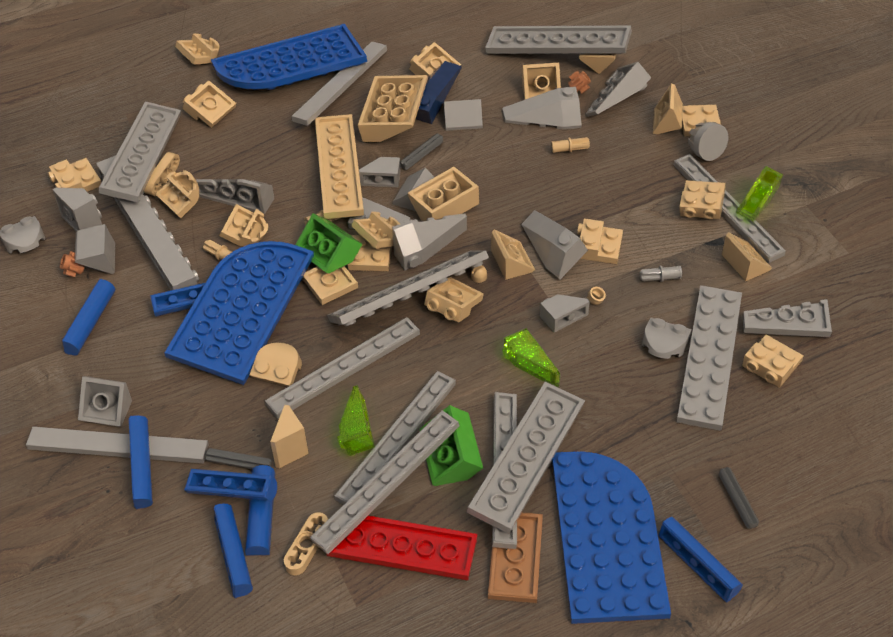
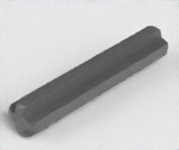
M438 133L433 135L400 161V167L408 170L443 143V136Z
M209 448L206 451L205 459L208 462L253 469L259 465L272 467V460L269 458Z
M731 468L720 469L719 477L745 526L748 529L757 527L759 520Z

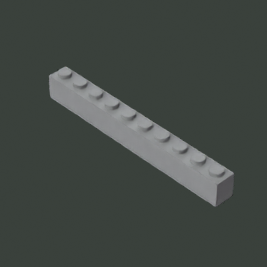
M115 156L96 163L102 181ZM144 192L138 202L113 197L170 291L197 285L199 281L197 272L190 269L191 264L188 258H183L181 247L179 244H174V237L171 232L166 231L167 227L163 219H158V212L155 207L151 208L149 197L147 195L144 196Z

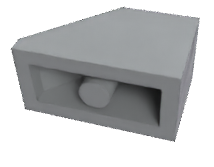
M380 157L359 169L361 186L398 188L401 173L400 158Z
M557 294L540 303V318L555 333L586 317L589 314L590 301L585 298Z

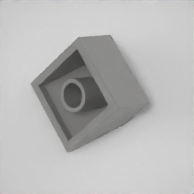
M84 188L52 189L61 217L76 232L102 225L100 219L102 215L97 209L96 205L98 202L93 194H89Z

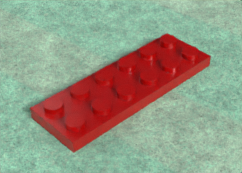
M367 516L327 556L469 580L477 543V534Z

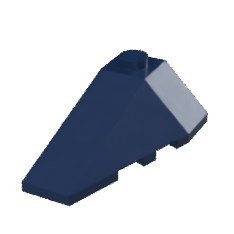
M444 61L428 77L416 120L429 124L433 123L462 69L461 65Z

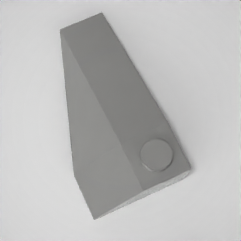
M638 61L618 67L605 83L607 87L599 92L601 97L594 100L586 112L587 117L597 115L647 87V82L651 77Z
M576 87L557 88L502 108L505 123L520 125L535 123L540 124V127L546 128V125L557 126V129L562 130L581 128L580 103Z
M196 179L199 186V197L231 206L238 204L249 211L255 212L258 209L265 214L274 200L273 187L267 183L245 179Z
M536 210L521 224L545 268L560 280L588 251L578 236Z
M466 214L448 215L438 220H434L432 217L422 222H418L417 219L409 220L392 227L394 255L403 269L407 270L423 264L467 230Z

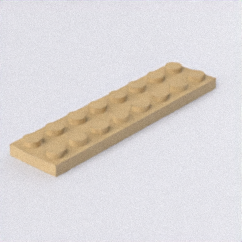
M352 114L317 117L315 123L324 219L363 216L364 209Z

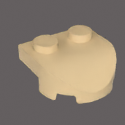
M193 34L192 40L176 41L175 46L194 65L211 63V59L217 58L219 43L211 37L209 40L203 39L201 34Z
M186 170L180 173L171 172L166 178L169 181L156 193L158 198L179 218H182L197 203L199 198L198 183L194 176Z
M236 204L219 236L238 246L244 247L259 242L268 230V223L266 224L264 214L258 209L253 213Z
M371 212L368 219L353 220L351 227L361 237L366 239L370 246L380 249L393 246L392 227L399 225L400 222L391 216L388 219L380 217V212Z
M267 344L258 351L250 376L289 387L294 383L297 371L301 370L302 361L299 353L289 344Z

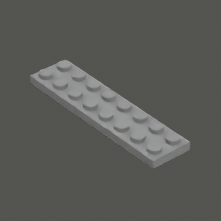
M631 25L494 26L485 49L487 54L626 53L632 29Z
M149 102L143 104L99 186L100 194L133 202L139 201L181 116V110Z
M470 250L328 314L329 321L338 325H351L360 316H363V318L371 316L375 313L374 310L380 307L381 309L391 307L395 300H406L412 297L411 293L417 290L420 293L430 288L429 285L435 282L436 284H441L447 281V277L450 275L458 276L465 273V269L470 266L472 268L481 266L483 260L489 258L487 251Z
M700 285L677 423L722 430L742 292Z
M544 382L468 506L467 513L510 534L581 411L585 400Z

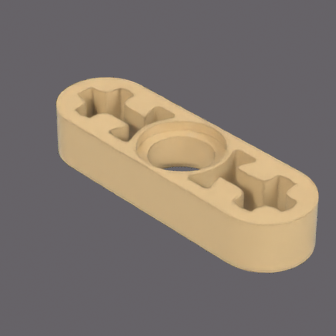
M167 152L154 169L144 189L145 194L157 196L156 193L168 182L166 176L171 172H175L180 162L178 154Z
M317 512L308 517L285 555L284 565L290 575L302 574L319 548L314 543L309 548H303L300 544L303 540L310 539L314 534V530L316 532L321 527V525H318L315 529L314 524L322 522L323 525L328 520L325 514ZM299 557L300 564L296 563L294 566H291V562H296Z

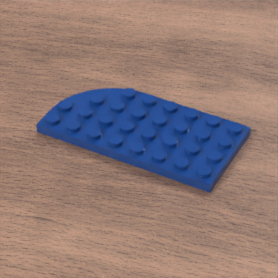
M341 24L211 59V63L217 76L229 85L245 89H275L277 86L290 85L296 81L308 80L311 77L326 75L329 72L340 71L350 66H359L367 62V55L347 26Z
M267 241L246 245L227 255L212 271L164 352L165 357L244 385L250 375L258 351L267 344L311 263L314 251L289 243Z
M556 452L552 459L571 624L670 619L671 610L654 510L645 485L633 471L610 457L592 452Z

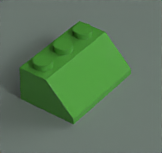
M313 213L296 246L314 251V257L311 262L329 274L353 262L362 243L331 221Z
M451 405L443 411L457 420L460 426L426 459L432 485L434 486L468 480L483 469L469 413ZM428 423L421 427L419 431H421Z

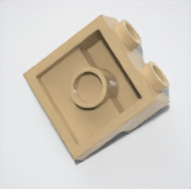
M434 42L430 46H425L419 56L415 55L411 59L409 70L415 75H427L429 77L444 61L457 65L461 64Z
M207 81L204 85L200 84L192 95H187L183 100V110L195 120L200 118L211 128L236 107V102L210 81Z
M87 158L69 164L66 159L49 166L50 172H48V176L52 183L56 182V188H84L88 192L98 188L102 183Z
M686 180L680 201V216L720 219L726 188L725 183Z
M584 219L583 224L579 223L577 235H580L581 241L588 249L580 259L617 264L623 230L603 227L604 221Z
M448 277L447 281L437 284L427 291L424 305L430 311L443 314L448 320L460 322L470 315L472 307L482 301L484 293Z
M765 335L759 343L756 342L745 354L742 366L780 388L802 362L804 355Z

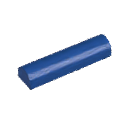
M100 279L96 283L62 340L66 354L74 356L79 354L115 293V287L110 282Z
M205 283L150 295L155 317L190 309Z
M139 415L130 416L129 435L133 503L136 509L147 508L153 504L148 419Z
M259 465L252 469V474L272 475L274 478L276 476L275 470L267 465ZM249 499L246 556L270 555L274 499L271 501Z
M191 469L184 490L191 494L271 501L277 493V481L272 475Z
M218 504L214 507V521L233 597L238 598L249 594L253 590L232 506L229 504Z
M669 517L663 521L658 536L725 602L735 597L743 584L674 517Z

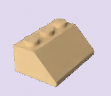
M452 167L408 192V197L421 221H426L427 218L432 217L434 220H438L448 215L463 214L478 205L479 186L457 168Z

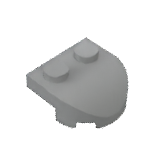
M35 216L25 217L16 224L3 226L0 230V239L8 253H12L13 250L17 249L20 253L27 252L38 247L40 239L45 240L41 225Z
M650 318L645 328L642 346H647L649 348L648 352L656 357L669 359L671 355L675 354L681 357L684 354L692 329H688L681 324L667 323L660 318Z

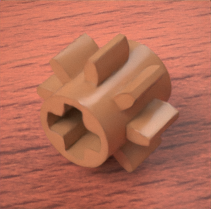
M576 71L569 76L571 81L568 84L570 87H576L577 93L580 91L582 94L590 88L588 84L591 80L584 71L581 73Z
M70 251L69 255L64 254L60 262V269H64L63 274L75 277L76 273L82 274L85 267L75 263V252Z

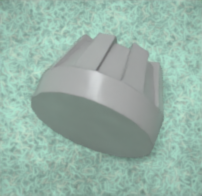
M716 122L696 124V128L691 129L689 132L691 134L690 138H688L689 145L698 157L706 161L717 159L723 154L728 144L726 128Z

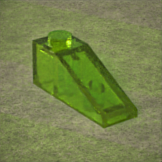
M765 166L736 210V213L754 222L780 187L783 174Z
M527 328L504 338L503 354L507 360L510 359L515 367L556 387L559 386L560 372Z
M358 385L353 386L339 424L340 436H337L341 449L345 448L349 456L375 447L365 398Z

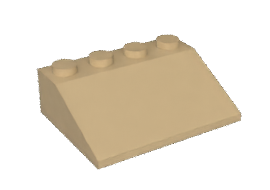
M375 76L358 123L362 141L382 142L413 128L428 76Z

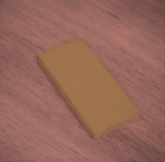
M521 513L517 520L516 549L492 547L488 599L537 603L543 514Z

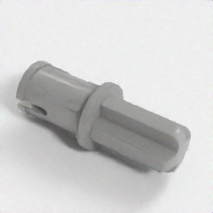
M659 266V268L640 270V279L642 281L660 280V282H663L667 279H681L682 277L681 266Z

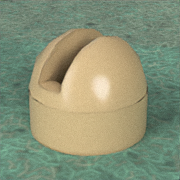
M483 265L472 268L471 279L477 283L484 282L487 279L486 268Z
M593 287L589 291L587 298L591 304L599 305L605 299L606 294L602 288Z

